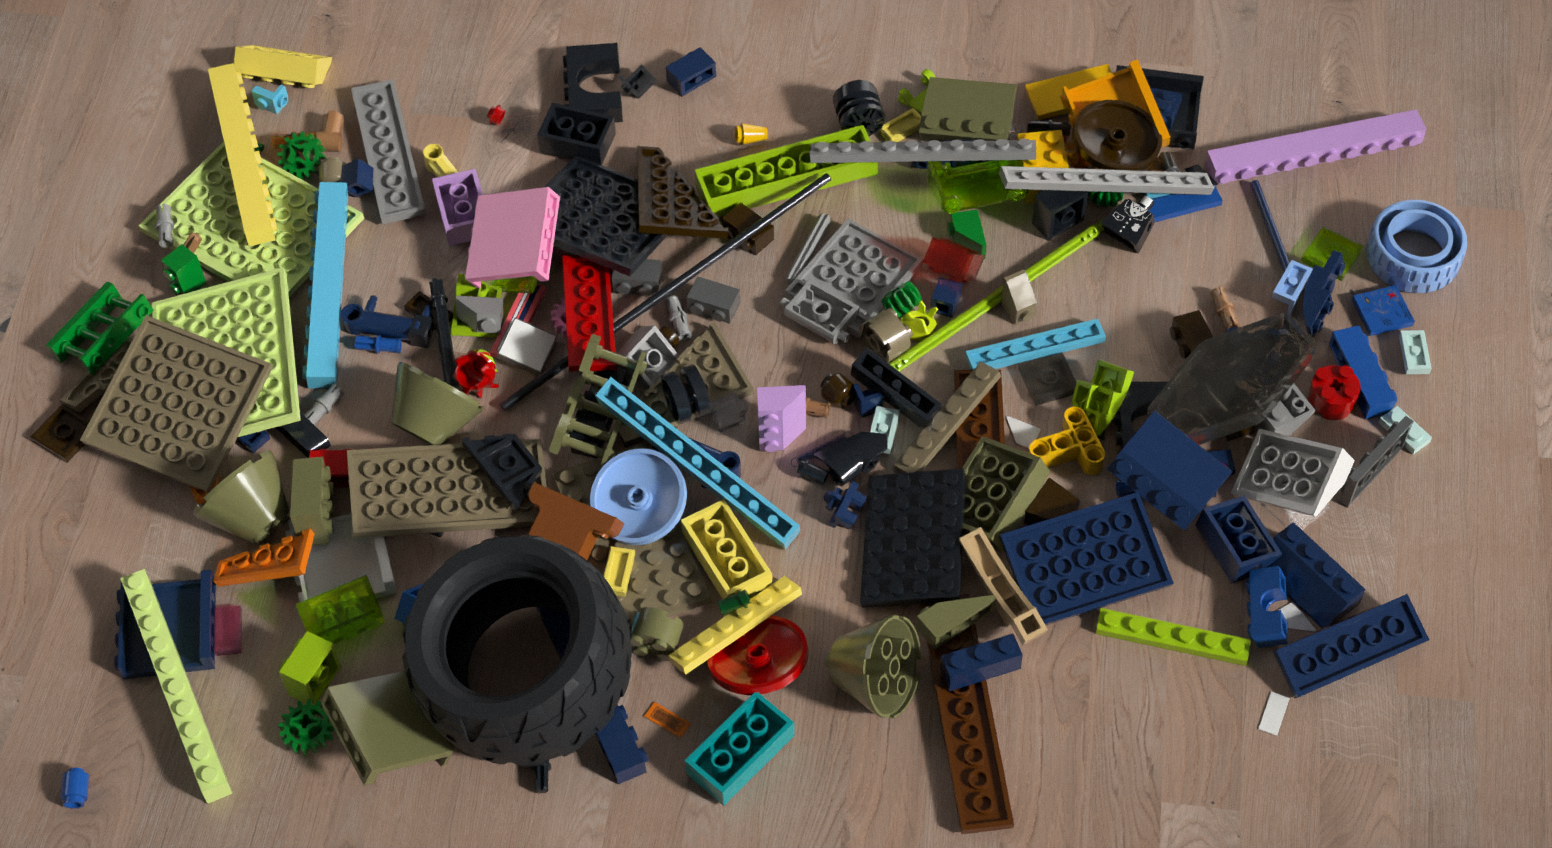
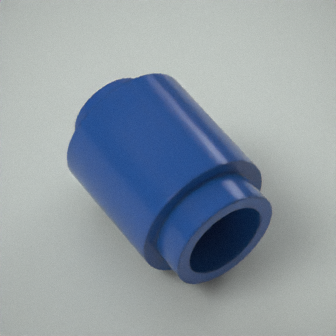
M70 768L62 774L60 799L63 801L62 805L66 808L84 807V802L87 801L89 774L84 772V769Z

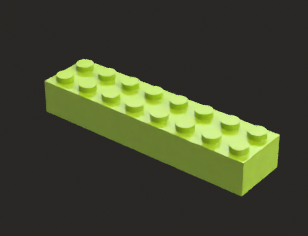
M864 125L695 169V183L700 199H703L708 204L713 213L721 217L729 213L740 202L751 209L791 198L825 173L829 174L831 181L818 190L877 175L878 162L810 163L811 144L818 142H871Z

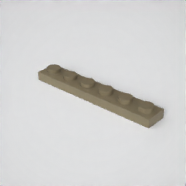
M980 362L895 462V469L900 473L922 472L1001 377L1000 371Z

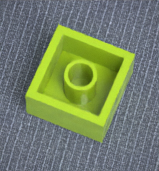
M307 631L303 638L297 640L294 651L289 658L282 662L279 674L289 696L304 703L311 699L313 705H315L342 666L333 643Z

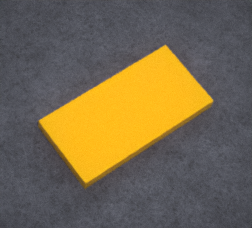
M1109 64L1026 84L1025 90L1038 121L1070 113L1068 107H1063L1060 99L1064 86L1067 89H1071L1112 74Z

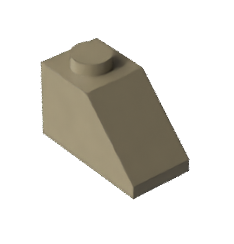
M1023 269L1004 278L1001 306L1015 325L1031 320L1036 313L1037 301L1027 272Z

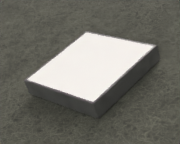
M514 318L496 358L539 376L557 336L518 318Z

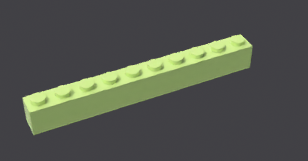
M145 569L120 578L206 802L209 804L233 794Z

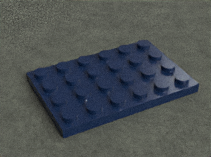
M1139 492L1006 532L999 536L1017 586L1034 608L1037 609L1045 625L1170 587L1174 584Z

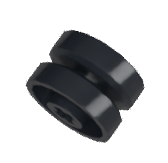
M694 364L681 368L680 377L673 371L661 375L663 393L669 410L677 424L680 425L690 421L692 412L697 417L711 413V404L705 384Z

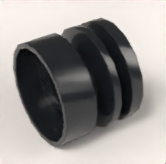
M867 80L850 81L835 91L833 105L838 115L841 131L864 125L868 136H871L883 127L885 113L873 83Z

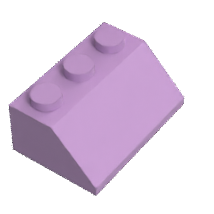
M805 385L757 387L760 451L775 452L777 450H784L806 429Z

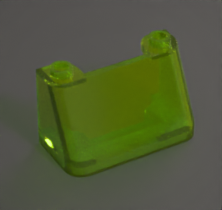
M992 160L951 168L949 162L943 165L941 161H928L927 183L929 189L942 211L953 214L973 208L1020 201L1029 192V189H1005L999 175L1001 166L1023 167L1021 160Z

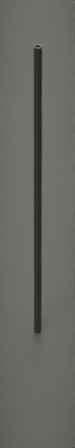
M825 173L618 319L613 323L614 334L830 182L831 177L829 174ZM568 355L499 403L501 408L506 411L567 368Z

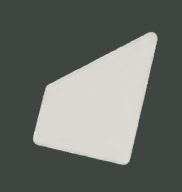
M1007 416L1006 418L1016 443L1029 448L1031 442L1036 440L1041 429Z

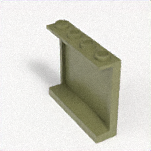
M405 670L328 687L321 701L364 786L373 784L380 773L439 759L442 766H445L454 751L452 743L439 734L423 715L420 707L417 706L411 693Z

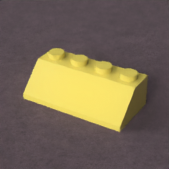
M255 45L235 47L234 66L236 72H241L242 78L253 79L254 76H261L262 81L274 82V79H280L282 84L294 85V82H300L302 87L315 88V85L323 83L332 62V57Z

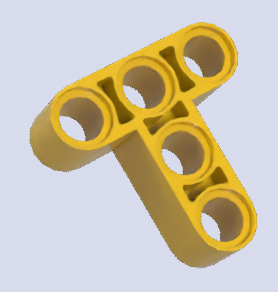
M1070 407L1065 411L1062 432L1036 439L1029 446L1028 453L1040 457L1047 468L1077 459L1084 473L1088 475H1097L1103 468L1105 451L1087 415L1079 407Z

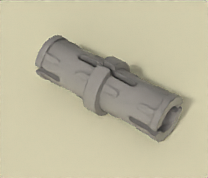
M162 204L163 211H161V205L156 207L158 220L156 222V229L159 233V245L167 248V241L169 247L174 244L172 235L174 223L171 220V207L168 204Z
M670 296L665 301L670 315V324L674 326L679 340L687 341L692 336L687 324V315L681 308L679 298L677 296Z
M332 384L322 397H318L314 401L315 404L304 416L315 425L325 413L331 412V407L344 395V391L339 386L337 387L336 384Z

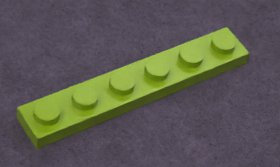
M1104 608L1100 609L1096 629L1097 635L1243 666L1247 664L1251 639Z

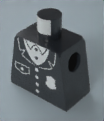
M1145 195L1138 204L1130 199H1125L1101 222L1103 232L1136 253H1139L1155 223L1153 214L1149 212L1155 204L1154 201Z

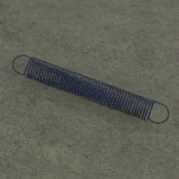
M845 433L835 437V439L833 438L828 443L826 442L821 447L817 446L809 450V452L807 451L806 454L799 457L796 461L800 462L803 459L805 461L825 447L846 439L844 437Z

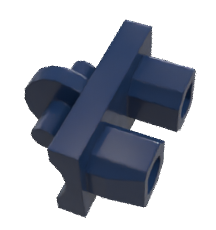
M852 481L849 488L845 489L843 495H840L842 490L838 487L834 491L825 492L823 499L827 503L826 509L832 511L836 507L828 523L829 526L835 528L837 524H840L849 529L853 526L858 515L847 508L850 505L859 511L867 498L857 491L859 484Z

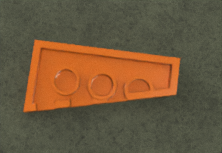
M309 528L302 531L300 536L293 538L290 535L282 538V542L270 546L267 543L259 546V549L255 552L249 553L245 551L220 560L213 582L220 587L305 575L315 534Z

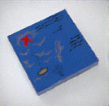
M1396 285L1353 295L1352 302L1370 336L1414 325L1415 321Z

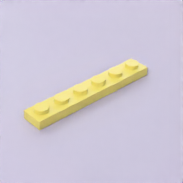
M786 576L782 577L751 598L748 608L742 607L732 611L669 654L670 663L686 675L802 595L801 587Z

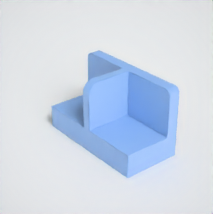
M1291 260L1272 294V298L1289 305L1286 315L1290 317L1305 292L1309 276L1313 268Z

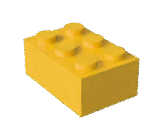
M1062 130L1019 133L1017 135V140H1036V160H1018L1019 167L1069 168ZM1023 189L1025 204L1034 203L1035 195L1041 190Z

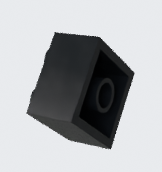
M1066 190L1039 191L1035 195L1032 224L1048 241L1084 221L1088 192Z

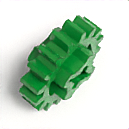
M301 131L299 137L292 133L291 140L287 137L284 138L287 143L286 145L280 144L279 146L283 151L277 153L282 158L278 161V164L283 167L282 169L303 180L304 175L311 179L312 172L318 175L317 168L321 164V160L326 158L322 154L326 150L320 145L322 142L318 138L315 139L313 134L309 133L307 136L303 131ZM298 151L304 155L305 161L300 157Z
M308 699L306 705H303L301 701H297V708L289 706L290 713L281 715L284 722L278 724L281 731L279 735L281 740H284L286 748L291 747L294 753H297L300 749H302L304 755H307L308 749H312L314 753H317L318 746L327 747L325 740H333L331 732H334L335 729L321 701H318L315 705H313L311 699Z

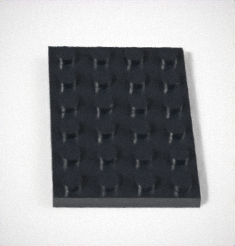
M964 468L869 476L860 593L862 608L960 600L962 546L959 538L963 537L966 476Z

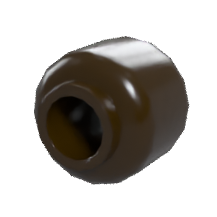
M831 373L821 382V396L835 408L847 407L855 399V395H853L854 384L841 373Z

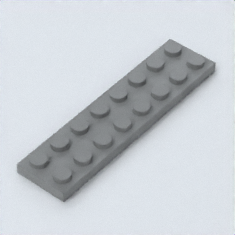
M394 79L351 88L368 165L374 168L373 187L382 224L426 215Z

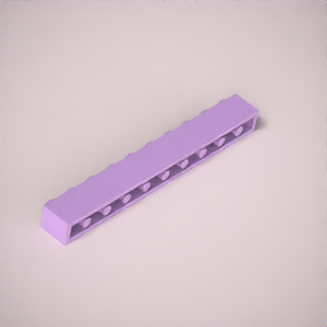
M1416 109L1208 150L1204 166L1208 174L1218 184H1225L1230 181L1270 175L1275 172L1290 171L1296 168L1310 167L1316 164L1330 163L1336 160L1375 154L1406 146H1415L1423 142L1427 129Z

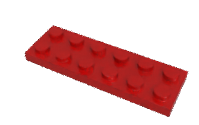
M562 255L569 372L579 371L592 334L601 337L599 345L603 346L602 349L615 353L610 269L577 255ZM594 358L590 370H616V363L602 358Z

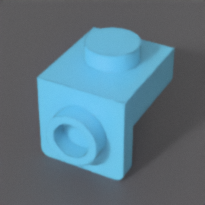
M257 85L251 91L254 103L258 108L275 114L282 107L286 106L289 99L286 88L283 85H280L275 92Z

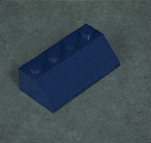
M1294 522L1273 538L1282 555L1266 568L1275 566L1281 568L1286 577V595L1321 629L1335 624L1361 603L1366 589Z

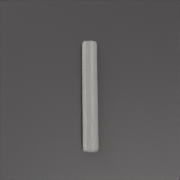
M821 213L818 216L786 275V282L788 284H791L808 265L831 222L829 215Z

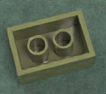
M323 457L293 459L290 518L296 537L302 535V531L309 528L314 532L312 546L329 544L330 534L334 533L333 521L330 519V516L334 515V502L331 500V496H335V485L333 481L330 482V467L325 466Z

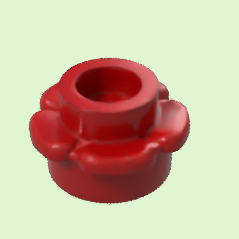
M501 105L490 108L487 118H489L491 125L495 124L498 126L502 122L506 110L502 109Z

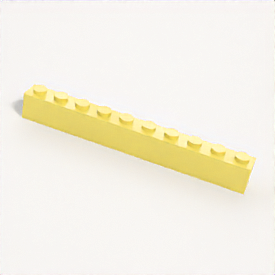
M234 63L208 69L248 245L254 246L276 240L274 231H277L278 228L275 217H270V214H273L274 211L271 200H266V197H270L267 183H262L263 180H266L263 167L259 168L258 164H262L259 150L255 151V148L258 147L256 135H251V132L255 130L252 119L247 118L251 113L248 102L244 103L243 101L247 99L244 86L240 87V84H244L241 72H236Z

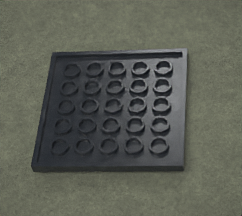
M576 155L544 186L549 187L560 196L553 246L561 250L568 251L621 274L631 276L668 236L667 234L639 233L637 179Z

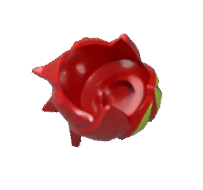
M473 349L455 360L457 368L454 371L453 377L466 395L470 391H474L479 398H482L483 388L499 387L498 384L493 383L495 374L498 372L495 369V361L486 350Z

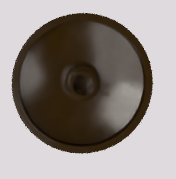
M1102 100L1086 106L1077 116L1073 127L1072 135L1076 149L1087 162L1098 169L1143 171L1156 161L1162 147V135L1159 134L1151 116L1140 107L1124 101Z

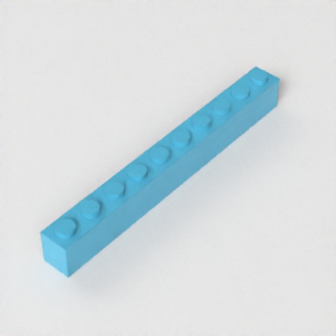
M320 182L319 191H315V204H318V210L313 211V222L317 223V227L312 229V242H315V247H311V261H314V267L309 269V279L313 280V285L308 286V300H311V306H307V319H310V325L305 327V338L309 339V344L304 345V359H307V365H303L302 370L303 379H307L308 388L329 389L332 384L337 385L348 210L347 183Z
M612 377L595 395L599 404L721 500L725 499L732 509L784 550L801 532L798 523Z

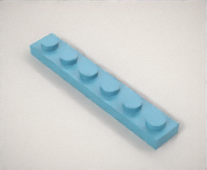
M1094 319L968 350L965 353V357L970 370H974L980 362L998 369L1103 343L1106 340V335L1099 320Z

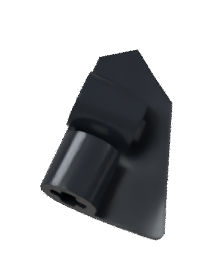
M860 432L814 453V457L829 467L832 479L842 487L859 475L861 471L868 473L876 467L880 454L888 449L887 434Z

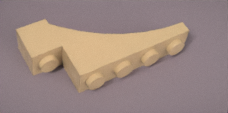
M980 527L959 538L962 548L988 595L995 596V607L1006 627L1012 626L1022 646L1045 634L1048 629L1037 609L1034 608L1017 586L982 528Z

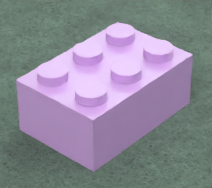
M476 169L432 178L448 245L452 246L471 241L477 198L483 195Z

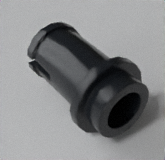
M802 460L797 469V473L800 474L801 478L807 477L821 485H824L829 475L828 470L811 464L810 460Z

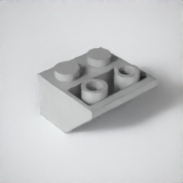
M1288 375L1249 393L1247 396V401L1258 420L1256 424L1258 429L1290 436L1315 412V409Z

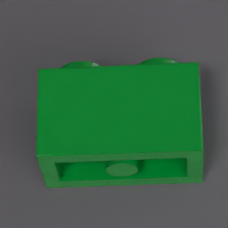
M183 244L161 260L164 267L163 274L169 280L168 287L175 295L197 291L207 284L198 257Z

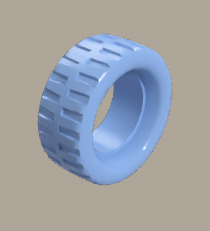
M1404 200L1386 207L1376 217L1367 242V260L1374 273L1389 286L1396 285L1398 290L1409 293L1433 292L1448 285L1458 274L1467 249V235L1458 218L1446 208L1424 200ZM1405 231L1419 232L1434 239L1440 245L1442 251L1428 257L1415 256L1402 250L1395 242L1393 235Z

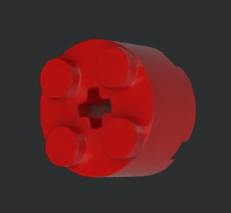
M1330 365L1317 369L1307 397L1308 402L1315 409L1314 413L1318 412L1323 415L1322 418L1327 420L1346 418L1356 405L1361 388L1359 379L1349 366Z

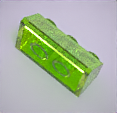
M367 575L295 604L305 631L328 640L333 644L352 639L361 632L373 630L380 624L385 623Z

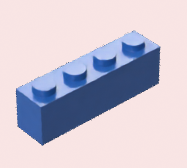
M1359 325L1333 331L1329 347L1338 365L1351 367L1359 379L1361 388L1357 404L1365 420L1387 414L1394 409L1397 395L1390 388L1385 371L1381 370L1378 364V357L1369 346L1367 335L1363 334Z

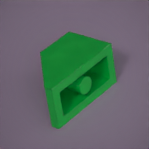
M978 210L951 213V221L947 223L948 235L953 237L954 245L979 259H985L987 244Z

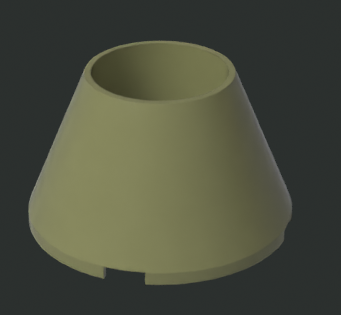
M399 362L397 365L391 423L430 445H442L483 411L484 406H479L480 403L460 390L436 377L433 378L422 373L423 371L416 367Z

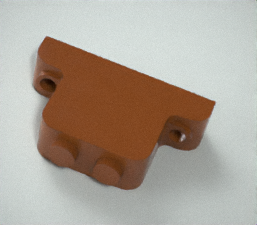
M535 482L529 491V499L534 503L533 507L540 511L528 535L543 537L559 545L566 546L586 560H588L599 536L605 539L614 538L620 534L624 526L622 521L612 515Z

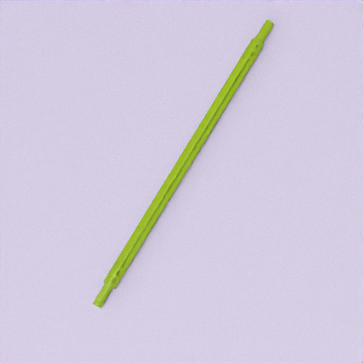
M1103 220L1095 225L1091 224L1027 268L1025 271L1029 281H1033L1079 248L1098 237L1103 230L1101 225ZM1003 285L888 364L899 372L908 367L914 361L1001 303Z

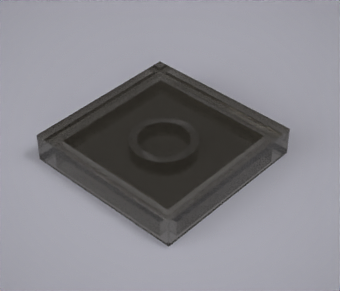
M1063 352L1019 364L1018 370L1035 406L1074 394L1077 382Z

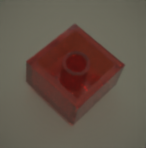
M933 237L923 263L929 265L928 269L935 273H948L949 279L959 283H967L968 280L975 281L985 255L947 238Z

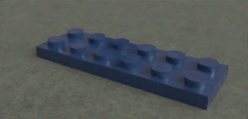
M1405 594L1275 650L1273 654L1296 699L1429 641V638L1408 594Z

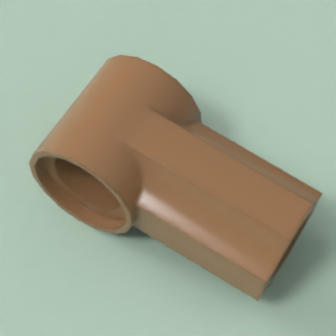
M329 111L327 114H324L321 132H317L316 136L322 142L320 145L327 152H340L342 149L341 132L344 117L337 111Z

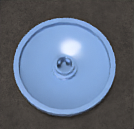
M632 449L613 457L598 472L590 493L591 507L612 515L624 523L620 534L612 539L627 545L649 544L664 537L679 522L687 500L686 483L679 468L667 456L651 449Z

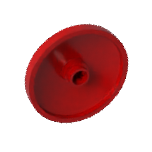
M771 615L710 657L707 663L713 680L725 690L741 695H752L754 692H759L762 695L777 691L793 682L802 673L807 664L809 649L806 636L799 626L788 619Z

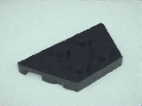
M515 433L503 434L502 436H484L482 440L470 441V437L462 439V446L510 507L514 511L517 510L533 483L536 482L542 473L541 465Z

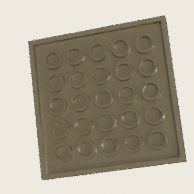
M146 315L80 441L209 493L273 365Z

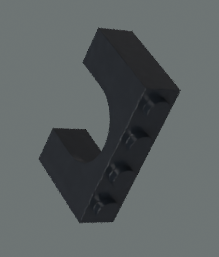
M618 43L566 46L567 55H563V67L567 68V71L563 72L564 85L568 84V88H564L565 101H569V104L565 105L614 116L615 123L623 122L621 91L592 93L580 87V84L588 77L620 73Z
M1175 381L1131 382L1127 394L1114 416V425H1118V431L1115 433V443L1120 445V451L1136 433L1131 424L1136 418L1150 415L1154 411H1157L1159 414L1175 413L1177 404Z

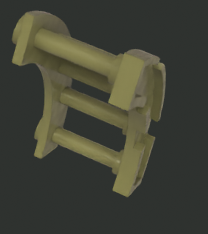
M592 334L579 368V372L583 373L582 377L577 376L575 384H573L566 403L567 406L555 430L549 452L558 455L561 447L566 448L568 446L602 458L599 468L601 470L614 457L616 450L612 449L620 425L625 426L626 424L601 404L584 399L585 396L581 395L585 384L589 385L592 383L603 387L609 380L593 374L594 372L590 370L594 358H602L635 370L629 387L621 384L631 393L633 392L638 375H644L648 362L644 361L645 352H641L639 360L636 361L602 349L603 346L599 345L601 337ZM584 408L617 420L613 432L609 433L576 421V418L573 417L575 409L580 410ZM574 430L608 442L607 448L603 449L572 438L567 431L572 432Z

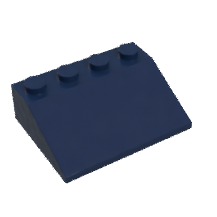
M1157 411L1150 415L1107 468V470L1132 490L1139 492L1141 497L1184 531L1233 472Z

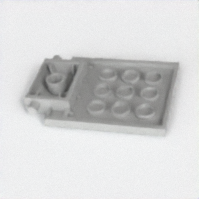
M847 219L785 290L784 297L786 298L781 300L780 306L785 308V317L833 344L838 343L840 339L847 342L850 334L861 339L862 337L859 333L860 325L885 310L881 303L882 298L896 286L909 282L923 265V259L856 222Z

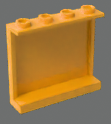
M1138 59L1129 62L1128 68L1071 89H1067L1066 86L1063 87L1060 99L1063 107H1068L1070 115H1068L1072 128L1077 116L1086 106L1102 100H1119L1136 105L1146 111L1151 116L1159 134L1162 135V147L1169 145L1171 137ZM1086 161L1088 167L1092 166L1093 169H1098Z

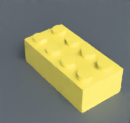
M725 499L681 520L682 533L686 542L722 599L736 594L739 589L741 591L746 589L751 599L772 585V572Z

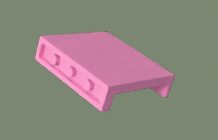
M549 187L478 196L477 205L475 206L471 244L468 250L469 257L465 270V279L476 288H480L481 281L534 276L540 282L548 281L560 196Z

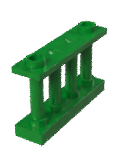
M107 281L46 344V347L55 360L61 363L70 354L78 357L89 374L93 375L141 325L145 316H149L154 310L143 294H140L133 302L127 301L121 297L114 284ZM116 306L125 309L118 318L109 315ZM101 322L110 325L103 334L93 331ZM86 338L94 341L87 351L78 348Z

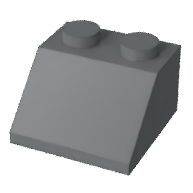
M655 325L640 327L616 353L636 361L639 360L641 352L646 353L644 361L648 362L643 376L638 375L636 382L647 389L655 381H658L665 371H669L679 357ZM617 364L619 368L626 369L627 377L632 379L635 370Z

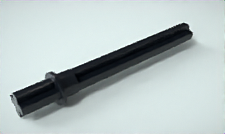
M433 278L429 282L431 291L429 301L433 305L443 378L445 383L457 389L459 384L453 377L456 364L446 305L448 297L444 292L443 280Z

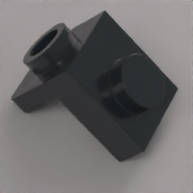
M642 64L627 79L622 75L619 77L623 83L621 88L629 96L633 93L637 98H640L657 82Z

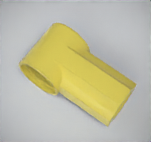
M429 144L424 148L425 166L429 172L434 173L436 177L459 173L444 155L440 145Z

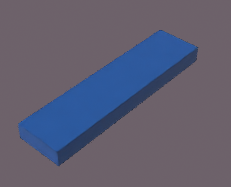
M1213 186L1214 190L1211 195L1172 194L1153 199L1155 204L1149 212L1153 214L1154 221L1159 222L1220 206L1223 200L1217 188Z

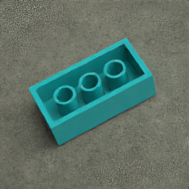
M754 692L684 760L686 774L720 804L725 806L795 736L794 721L759 692Z

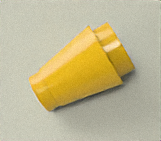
M743 123L735 126L736 143L745 145L767 140V127Z

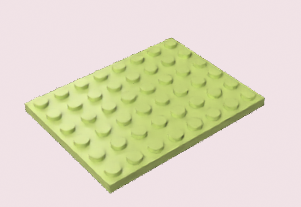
M223 141L160 204L161 211H163L162 204H168L171 207V220L174 223L172 231L174 244L169 248L175 250L181 244H184L190 233H198L202 237V241L194 254L198 257L200 266L228 282L283 267L287 273L288 294L290 297L307 280L310 267H314V261H311V247H315V242H312V229L317 227V223L313 222V211L318 210V204H315V191H319V189L261 158L262 164H258L259 168L263 167L266 180H263L262 183H267L270 197H266V200H271L274 211L273 214H270V217H275L278 230L274 231L276 240L249 246L244 233ZM349 205L347 210L346 237L364 219L362 212ZM155 209L139 225V229L142 233L159 242V233L156 229V222L158 220Z
M283 267L152 302L153 318L273 365L238 437L301 421L287 273Z

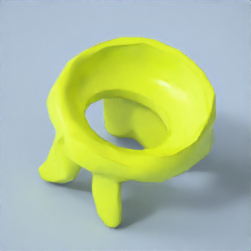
M921 301L918 304L917 311H909L900 319L901 323L907 325L912 331L913 336L910 337V340L922 341L935 332L937 322L933 316L938 310L937 307H933L927 312L925 311V304ZM915 317L925 318L929 322V325L926 327V324L923 319Z

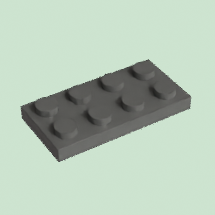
M1405 416L1400 422L1395 421L1388 430L1389 434L1386 437L1381 436L1375 443V449L1371 453L1367 451L1363 455L1357 468H1351L1347 482L1341 488L1343 494L1340 503L1348 508L1403 449L1414 422L1412 419Z

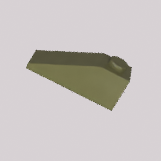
M994 595L939 602L932 607H925L917 616L916 628L934 649H937L995 610L996 598Z

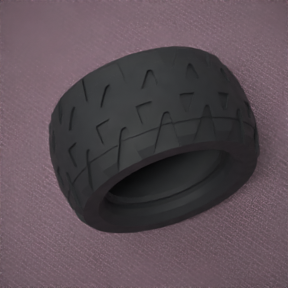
M522 535L521 537L498 536L483 540L481 543L464 551H459L447 559L425 581L416 594L417 598L410 615L406 616L403 628L405 653L402 659L405 675L417 706L420 707L423 715L439 734L453 743L458 749L481 760L499 765L514 763L525 767L541 765L544 761L561 755L565 757L580 749L584 742L590 739L598 730L600 732L613 717L620 697H623L626 693L630 679L632 644L627 618L617 595L602 573L590 562L566 546L559 545L543 537ZM528 607H548L569 615L570 635L566 650L556 667L542 681L525 691L507 696H488L470 690L468 666L472 651L480 637L493 623L511 612Z

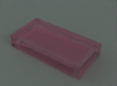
M241 606L215 608L216 656L242 653Z

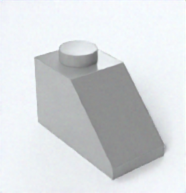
M456 296L457 318L476 332L501 333L503 298Z

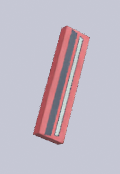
M524 281L501 328V333L498 334L490 350L491 357L496 358L514 318L531 324L546 293V286Z

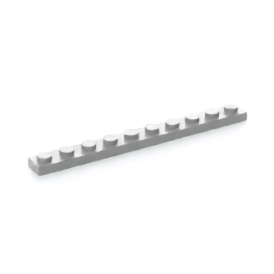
M978 139L974 141L953 140L946 142L937 140L916 142L911 140L907 142L885 141L881 143H872L870 141L861 143L818 142L811 144L810 163L1036 160V140L1020 139L1008 141L999 139L997 141H984Z
M1001 166L999 171L1005 189L1211 195L1214 190L1207 173Z

